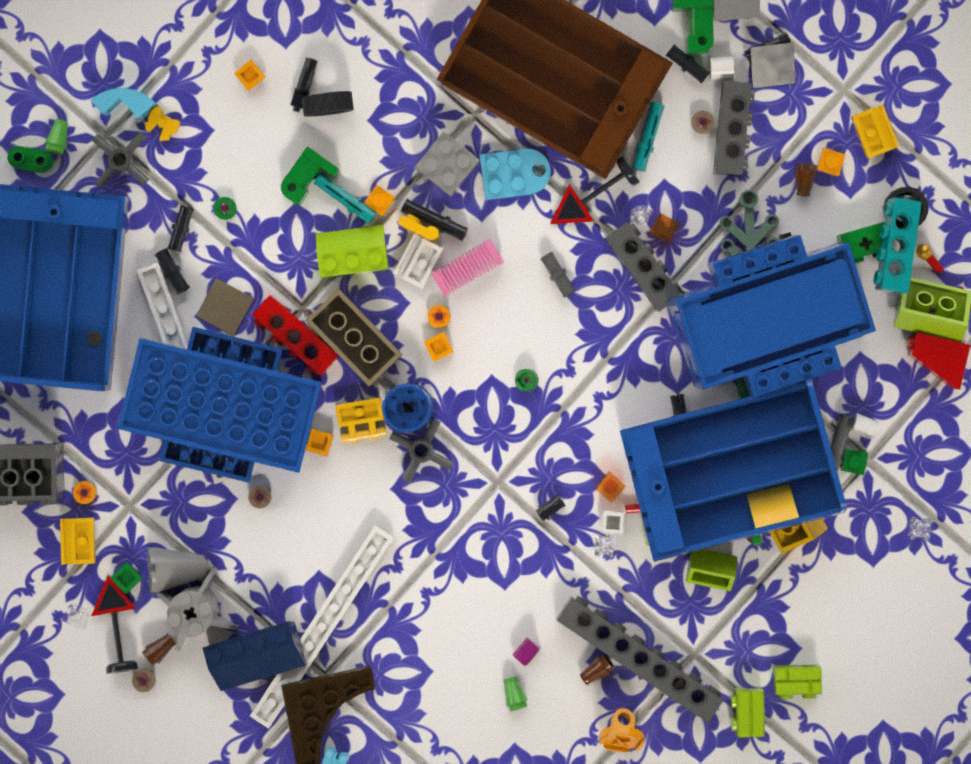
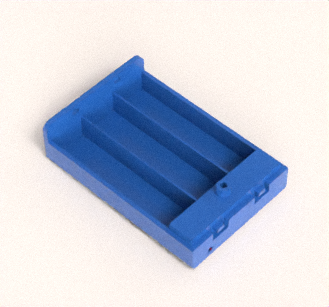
M0 184V382L91 391L111 390L129 197Z
M807 379L804 383L777 389L757 397L750 396L620 430L654 562L846 513L847 506L812 379ZM789 484L799 518L755 528L746 494Z

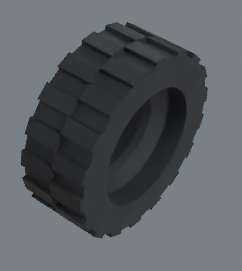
M350 91L328 92L302 97L304 117L333 115L354 110L352 92Z

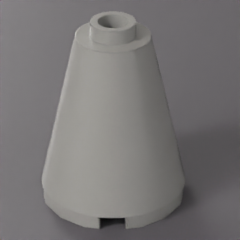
M155 547L148 548L147 550L148 579L151 593H157L206 577V573L210 572L209 559H205L204 555Z

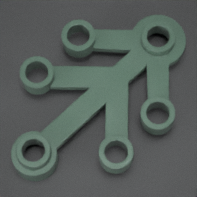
M745 190L739 197V202L744 207L745 233L734 224L730 216H724L719 221L720 227L723 230H728L746 247V251L754 249L760 240L779 224L778 216L770 214L765 218V223L756 232L754 231V206L758 203V195L753 190ZM746 195H750L752 197V202L750 204L744 201V197ZM769 217L775 218V225L768 223ZM724 219L730 220L731 224L729 227L723 226L722 222ZM770 237L767 239L765 245L769 244L770 240L778 241L779 239L776 237ZM725 239L720 244L721 250L729 253L731 256L741 253L734 247V242L731 239ZM728 241L731 243L730 250L724 249V242Z

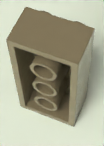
M337 289L305 320L369 387L403 355L340 289Z

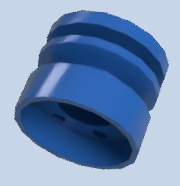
M406 383L394 387L387 393L383 400L382 412L386 422L392 428L400 432H412L422 428L430 421L434 413V402L432 395L426 388L419 384ZM413 402L414 412H406L407 406L405 403Z

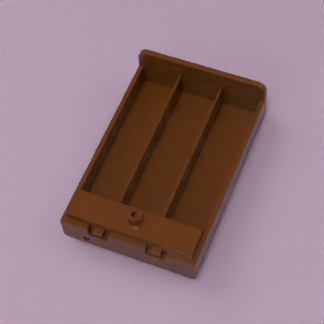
M481 0L437 78V83L599 177L606 179L673 62L566 0Z

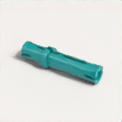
M650 103L640 142L636 144L637 152L632 168L635 170L646 172L650 154L654 151L653 143L665 108L660 103Z
M321 172L314 181V185L348 208L347 211L349 213L356 214L367 224H370L376 216L377 212H374L362 203L361 198L358 196L355 198L325 176L324 173Z

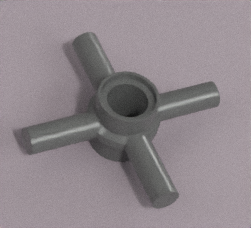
M139 131L126 148L115 149L97 134L92 141L109 155L108 163L110 166L95 184L102 189L116 172L127 171L145 186L150 179L133 165L132 154L146 139V136ZM124 154L126 156L125 164L117 166L115 162L116 157Z
M433 418L423 438L414 441L394 431L392 432L389 439L409 449V454L412 458L402 477L404 481L410 483L419 464L429 460L448 470L451 469L454 462L435 453L431 443L441 423L440 421ZM419 444H424L428 448V453L424 457H419L415 453V447Z

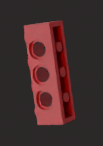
M269 295L252 315L256 319L253 322L262 331L268 329L273 334L271 339L280 346L284 343L290 349L288 353L295 360L299 361L301 358L307 363L305 368L314 376L317 374L323 376L339 357L326 342L272 295ZM275 316H281L284 321L283 326L279 329H275L272 326V319ZM292 331H298L301 335L300 341L296 344H292L289 341V334ZM309 346H315L318 350V355L314 359H310L306 355V349Z

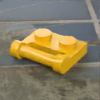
M408 214L407 217L402 215L399 219L398 225L432 243L438 241L439 232L436 227L429 226L426 228L420 225L421 220L411 214Z

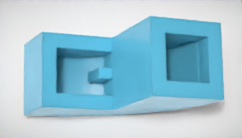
M127 88L107 90L90 100L106 117L122 101L140 120H143L152 109L158 106L147 95Z

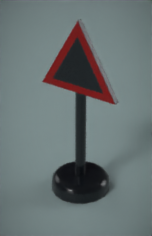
M621 156L617 160L621 173L582 200H580L569 184L550 224L593 222L594 219L584 204L624 177L631 185L640 183L639 178L626 159Z
M109 575L105 580L91 616L111 613L118 662L107 665L106 674H115L138 669L136 661H124L117 618V612L136 608Z

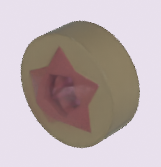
M698 111L691 119V126L695 132L706 134L714 126V117L708 111Z
M259 485L251 489L248 499L253 507L261 509L270 504L272 494L267 487Z
M149 669L138 670L132 678V684L139 692L150 691L156 683V676Z

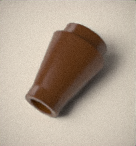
M797 163V168H794L796 195L810 196L817 172L815 164Z
M167 633L164 637L145 646L146 649L142 651V654L153 666L156 663L160 664L176 642Z
M606 654L598 655L580 673V677L586 685H589L591 682L612 674L611 671L615 667Z

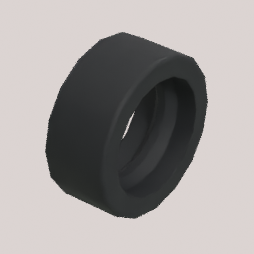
M910 186L900 187L892 191L886 197L884 205L888 202V199L898 198L902 195L911 196L916 201L922 202L918 225L920 226L927 218L929 211L925 195L918 189ZM896 219V226L901 229L903 222Z

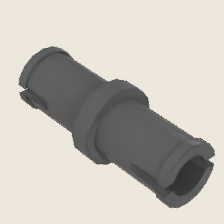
M553 252L546 254L540 259L551 275L549 277L550 280L556 283L564 298L576 291L565 274L567 273L566 269H562Z

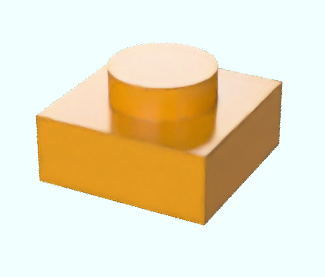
M252 59L234 73L249 92L267 78Z
M823 148L816 170L838 177L846 154Z
M376 185L364 204L383 217L396 198Z
M444 332L424 341L433 362L454 352Z
M312 428L305 450L328 457L334 435Z

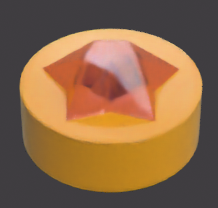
M436 305L429 310L428 321L433 327L443 328L450 322L451 315L446 307Z
M82 481L75 485L73 496L77 502L88 504L96 498L97 489L93 483Z

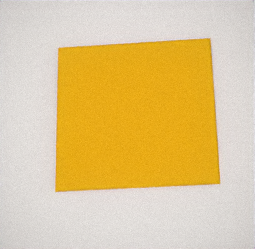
M789 484L746 494L755 528L799 518Z

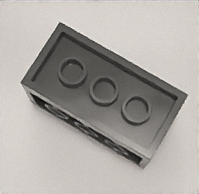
M64 443L0 444V506L13 504V501H17V505H31L36 503V500H40V505H50L58 503V499L65 498ZM35 473H38L40 476L38 481L35 478ZM12 474H15L17 477L15 481L12 478Z

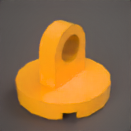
M621 708L613 714L610 727L600 731L599 743L604 744L603 747L607 750L627 753L632 748H635V751L643 748L645 735L642 731L635 728V716L628 709ZM618 717H625L628 725H622L618 721Z

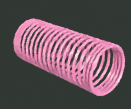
M490 238L484 241L483 245L479 244V247L476 246V250L472 248V251H468L469 254L465 252V255L462 254V258L458 256L459 261L455 258V262L451 260V264L447 263L448 267L444 264V268L441 266L440 269L437 268V270L435 269V271L431 272L444 297L451 294L450 290L453 293L454 289L458 290L457 286L461 288L460 283L462 286H465L464 282L468 284L467 279L469 282H472L470 276L473 280H475L474 275L479 278L477 272L482 276L480 269L486 274L483 266L489 272L486 263L491 270L493 268L490 262L494 268H496V264L500 266L504 263Z

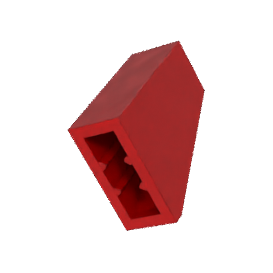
M918 332L909 336L906 344V349L909 350L908 356L951 389L960 390L971 345Z

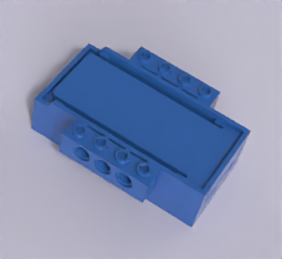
M793 235L708 263L714 284L667 299L693 386L703 390L743 377L749 396L757 397L840 369L842 366L835 346L876 331L850 244L836 243L806 253L801 235Z
M192 327L187 348L139 338L117 429L164 440L159 460L161 462L250 483L255 462L300 473L322 382L277 371L282 348L197 327ZM218 456L222 457L221 463H217Z

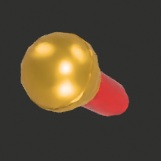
M920 244L916 249L917 257L926 260L934 271H937L939 274L943 272L944 269L941 263L933 256L931 247L927 244Z

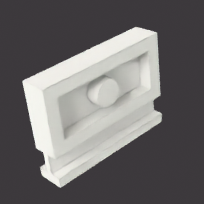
M414 233L393 274L423 289L444 249Z

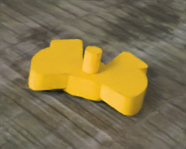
M155 107L150 112L148 122H145L147 132H151L157 125L163 128L159 140L167 141L170 140L171 135H174L179 130L181 122L165 115L160 107Z

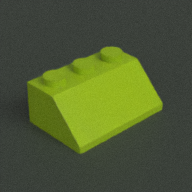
M384 225L316 233L317 259L321 279L389 270Z
M911 277L909 293L899 295L893 327L961 343L968 328L971 291ZM931 307L934 309L933 315L929 314Z

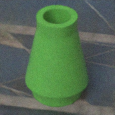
M55 119L54 125L44 143L46 151L63 155L64 150H67L68 122Z
M516 676L503 680L506 707L509 706L510 712L527 707L526 701L528 699L519 685Z

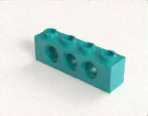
M895 197L888 199V202L885 203L883 214L886 216L885 224L881 227L880 231L882 245L877 252L879 265L873 278V282L876 284L875 290L897 294L909 293L922 202ZM897 217L903 221L901 229L896 226ZM894 240H897L900 244L898 252L892 247ZM891 262L896 265L897 270L895 274H892L889 270Z

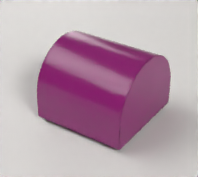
M526 637L512 655L521 664L527 666L541 650V647Z

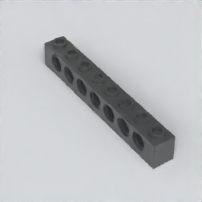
M571 596L556 617L559 623L707 723L710 722L724 701L720 697L721 692L712 685L707 688L701 684L702 679L692 672L689 675L683 672L681 664L673 659L671 662L663 658L665 654L654 646L652 649L646 647L644 639L636 634L633 637L625 632L627 628L617 621L612 624L606 620L608 615L598 608L593 611L587 607L589 602L582 597L577 596L575 599ZM582 613L589 614V623L585 625L580 624L578 616ZM600 626L609 628V634L606 637H599L597 635V629ZM619 639H626L628 646L624 650H618L615 646L616 642ZM645 652L647 654L646 660L642 663L636 662L634 659L636 653ZM662 664L666 667L665 673L660 676L655 675L653 672L654 667ZM677 677H681L685 681L681 688H674L672 685L673 680ZM696 690L703 691V698L699 701H694L691 698L692 693Z

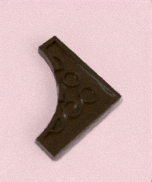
M370 665L281 685L295 763L320 764L322 734L325 727L328 726L336 714V710L347 700L350 701L362 693L375 689Z

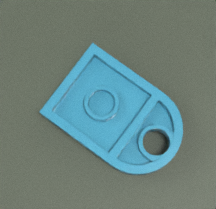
M520 149L480 155L485 201L536 194L549 181L551 173L549 162L537 150ZM536 164H541L546 169L545 174L541 177L535 176L532 172V168Z

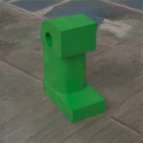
M673 0L672 12L689 11V35L685 38L686 54L688 56L706 54L714 42L713 0ZM698 40H703L705 45H700Z
M307 146L283 179L281 192L287 199L300 207L309 194L306 189L321 168L334 178L340 170ZM296 185V190L290 192V186Z

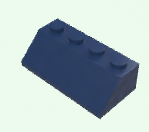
M295 621L284 622L202 647L208 670L220 691L307 666Z

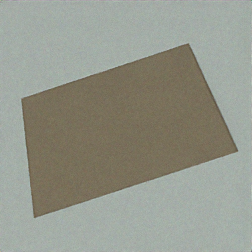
M216 278L196 316L234 336L254 298Z

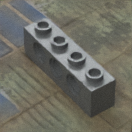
M725 80L722 83L713 174L741 176L743 171H747L748 158H744L745 149H749L750 135L746 134L747 126L752 124L753 114L749 112V105L754 102L755 90L751 89L752 83ZM731 102H741L742 111H733ZM729 124H738L740 133L738 135L731 134L729 132ZM728 146L737 148V157L731 158L727 155L726 149Z
M626 222L604 240L656 311L660 312L668 306L667 299L681 295L679 291L682 289L674 278L672 280L666 275L668 270L662 261L659 260L657 262L652 256L655 252L649 243H643L638 237L641 233L635 224L630 225ZM628 241H633L637 245V251L633 254L625 250V244ZM645 259L649 261L651 267L648 272H642L639 269L638 264L640 260ZM654 278L663 280L664 287L662 290L657 291L652 287Z

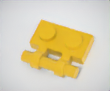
M380 397L335 405L339 428L348 426L349 433L340 434L342 443L351 442V444L358 443V440L369 438L377 440L378 437L387 436L386 427L377 428L375 422L384 420ZM368 423V430L356 431L355 425Z

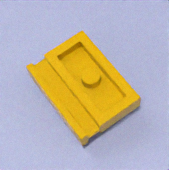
M883 104L851 116L866 159L899 147Z
M95 517L61 518V565L95 564Z

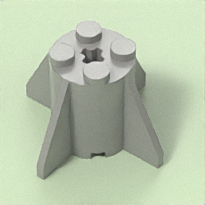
M215 566L212 567L202 586L188 587L176 596L166 591L155 593L168 606V624L178 633L175 647L177 651L181 650L186 637L199 636L211 626L237 630L239 627L238 624L218 616L220 610L218 600L215 594L209 590L218 569ZM192 607L195 609V610H194V613L197 614V615H194V614L191 612L190 609H191Z

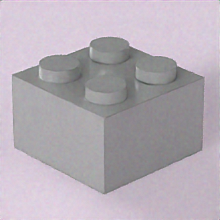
M443 131L415 168L448 196L452 197L480 163V160Z

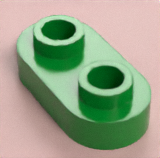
M15 146L10 149L7 155L9 164L20 170L47 173L54 166L53 156L45 150ZM18 153L22 154L20 161L15 160V156ZM40 157L45 159L43 165H38L37 161Z

